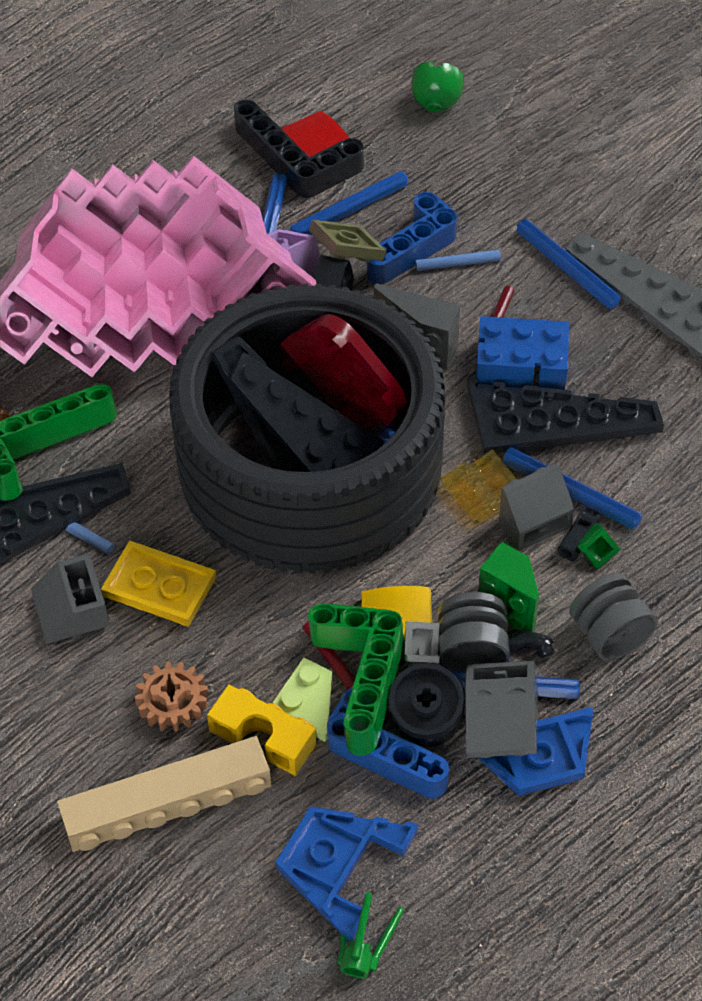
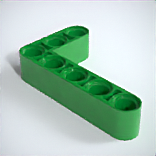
M95 385L0 421V500L9 501L15 499L23 491L14 459L106 425L117 418L118 414L114 398L108 385Z
M326 603L315 605L308 612L310 638L314 645L321 648L363 652L344 716V731L348 751L357 756L368 755L377 747L389 703L391 685L395 680L404 647L402 617L396 611Z

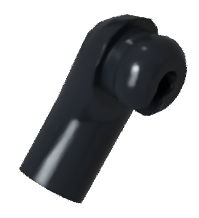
M527 631L508 636L509 653L536 647L538 657L542 658L554 654L552 646L554 642L548 635Z

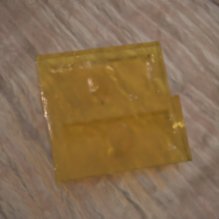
M491 450L469 466L464 461L441 477L440 481L475 525L499 515L501 489L508 482L516 478L496 453Z

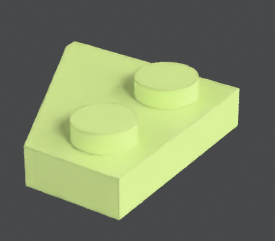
M303 658L273 701L285 713L295 718L301 717L309 721L316 728V738L324 742L327 740V722L330 715L332 671Z

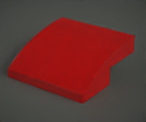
M323 111L316 112L281 128L309 157L349 138L336 121Z

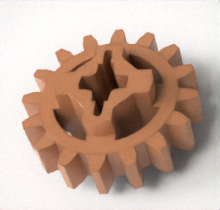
M167 661L165 669L161 670L157 665H154L153 675L148 673L142 675L144 683H137L138 695H135V701L140 717H147L150 727L158 722L160 731H164L167 725H172L174 732H177L179 724L183 723L189 728L191 727L190 719L192 717L198 720L202 718L200 709H207L208 688L205 686L204 676L196 675V668L194 666L186 671L183 662H179L176 668H172L170 661ZM170 691L174 693L173 702L170 701Z

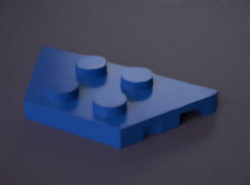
M589 707L538 720L537 754L477 758L518 796L582 780L585 776L593 709Z

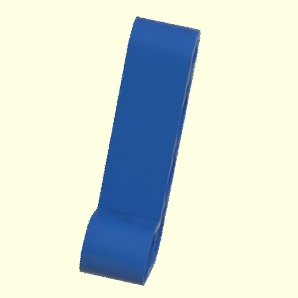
M431 192L417 194L414 198V223L379 243L386 250L383 261L371 260L366 262L367 279L373 284H385L414 267L415 260L427 259L453 243L456 239L457 231L456 212Z
M353 687L348 689L327 722L329 749L334 754L431 799L443 796L448 789L449 765L443 757L383 729H381L378 740V749L365 756H357L348 751L345 736L336 735V733L345 732L344 716ZM399 760H406L410 763L401 765L396 762Z

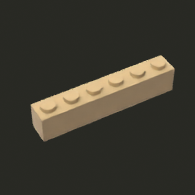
M254 736L58 800L57 802L72 852L78 850L87 851L97 847L99 843L111 839H124L133 832L147 827H160L168 820L181 816L190 817L202 809L214 805L223 806L230 803L233 799L247 794H259L266 788L271 787L270 769L258 738Z

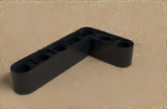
M241 100L234 105L236 132L276 173L287 176V184L300 197L310 198L359 174L364 168L363 143L358 139H345L309 157L254 101Z

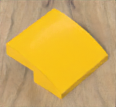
M392 586L361 591L362 607L392 610L401 615L404 636L405 621L432 623L431 590L429 587Z

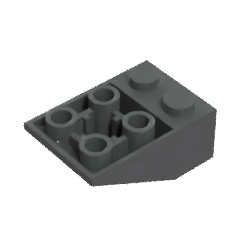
M520 661L467 665V758L537 754L538 689L535 662Z

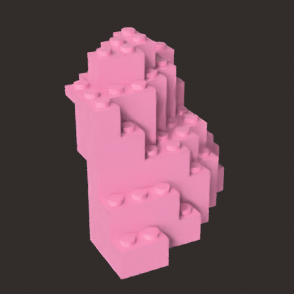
M194 155L179 173L175 169L169 173L152 160L140 176L134 174L130 178L112 164L100 180L94 178L91 183L71 168L20 233L15 263L0 280V347L25 365L44 342L91 377L95 375L110 355L133 372H136L153 350L171 364L176 365L177 356L181 354L183 345L188 344L190 335H195V330L199 326H203L204 321L208 317L213 318L215 312L224 310L225 306L229 303L235 304L237 299L248 298L249 294H259L261 290L265 289L269 291L275 290V287L281 286V288H286L288 285L293 284L295 286H302V284L315 286L317 283L313 277L292 261L288 250L267 235L260 208Z

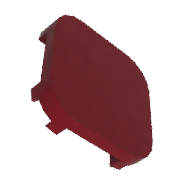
M331 314L322 315L297 328L278 347L285 354L286 360L281 364L288 373L298 368L332 409L365 430L381 423L388 426L406 408L407 399L397 380L361 336L347 322Z

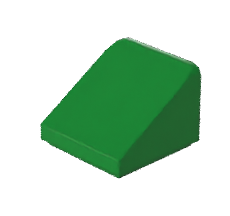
M597 522L577 545L596 570L601 568L621 550L606 530Z

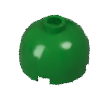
M425 62L419 64L413 70L411 91L415 101L423 108L434 113L453 107L459 101L464 88L463 73L457 67L442 62V67L433 66L434 62Z

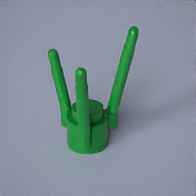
M371 892L365 893L355 940L350 941L348 946V940L340 933V951L337 964L340 965L342 973L355 978H367L369 971L376 972L378 961L404 913L402 907L396 910L372 954L370 952L371 946L363 942L372 899Z

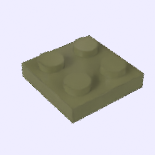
M312 219L309 231L317 238L320 244L330 251V255L338 259L353 257L363 262H370L371 260L383 261L386 250L362 226Z

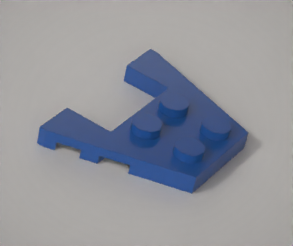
M310 806L276 860V869L350 942L355 940L362 907L338 895L371 841L404 857L418 833L419 825L412 822H405V825L388 822L387 818L375 817L374 820L354 817V813Z

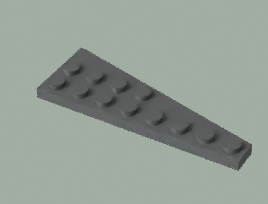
M580 231L565 248V251L621 295L625 304L635 306L643 313L642 317L671 340L675 339L684 344L689 349V354L697 358L699 356L702 359V289Z

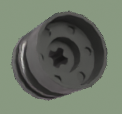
M620 573L606 575L589 584L574 598L569 608V615L578 624L577 626L581 632L588 635L587 640L601 660L605 661L620 659L642 646L651 637L658 623L657 618L644 600L638 599L639 594L627 577Z
M465 592L453 595L442 602L438 607V622L440 623L439 634L441 635L439 639L440 663L444 668L467 671V665L509 662L507 607L501 599L483 592Z

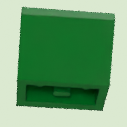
M501 542L480 567L478 592L492 594L504 602L507 607L506 619L511 627L519 631L535 632L539 592L530 558Z

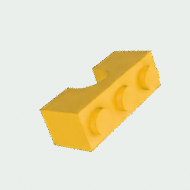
M228 684L207 714L209 732L232 744L242 741L247 734L254 731H262L269 734L270 738L265 744L267 762L294 776L297 775L317 745L316 728L309 721L301 717L295 718L285 713L278 705L274 703L267 704L257 699L247 689H237Z

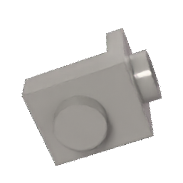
M405 621L403 661L411 662V665L425 662L439 663L440 623Z

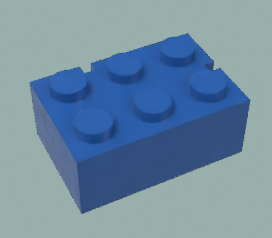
M480 316L476 372L478 383L494 385V381L505 382L506 387L523 388L525 385L532 386L534 368L539 366L538 387L565 390L568 372L569 322Z

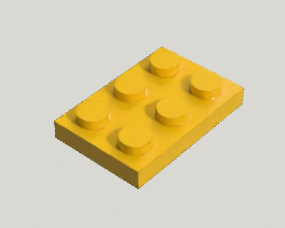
M129 540L104 582L101 593L105 598L189 627L216 579V570Z

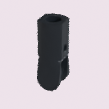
M583 507L572 527L558 546V554L571 562L575 561L581 552L577 545L596 522L600 524L602 516L599 514L593 516L587 513V509Z

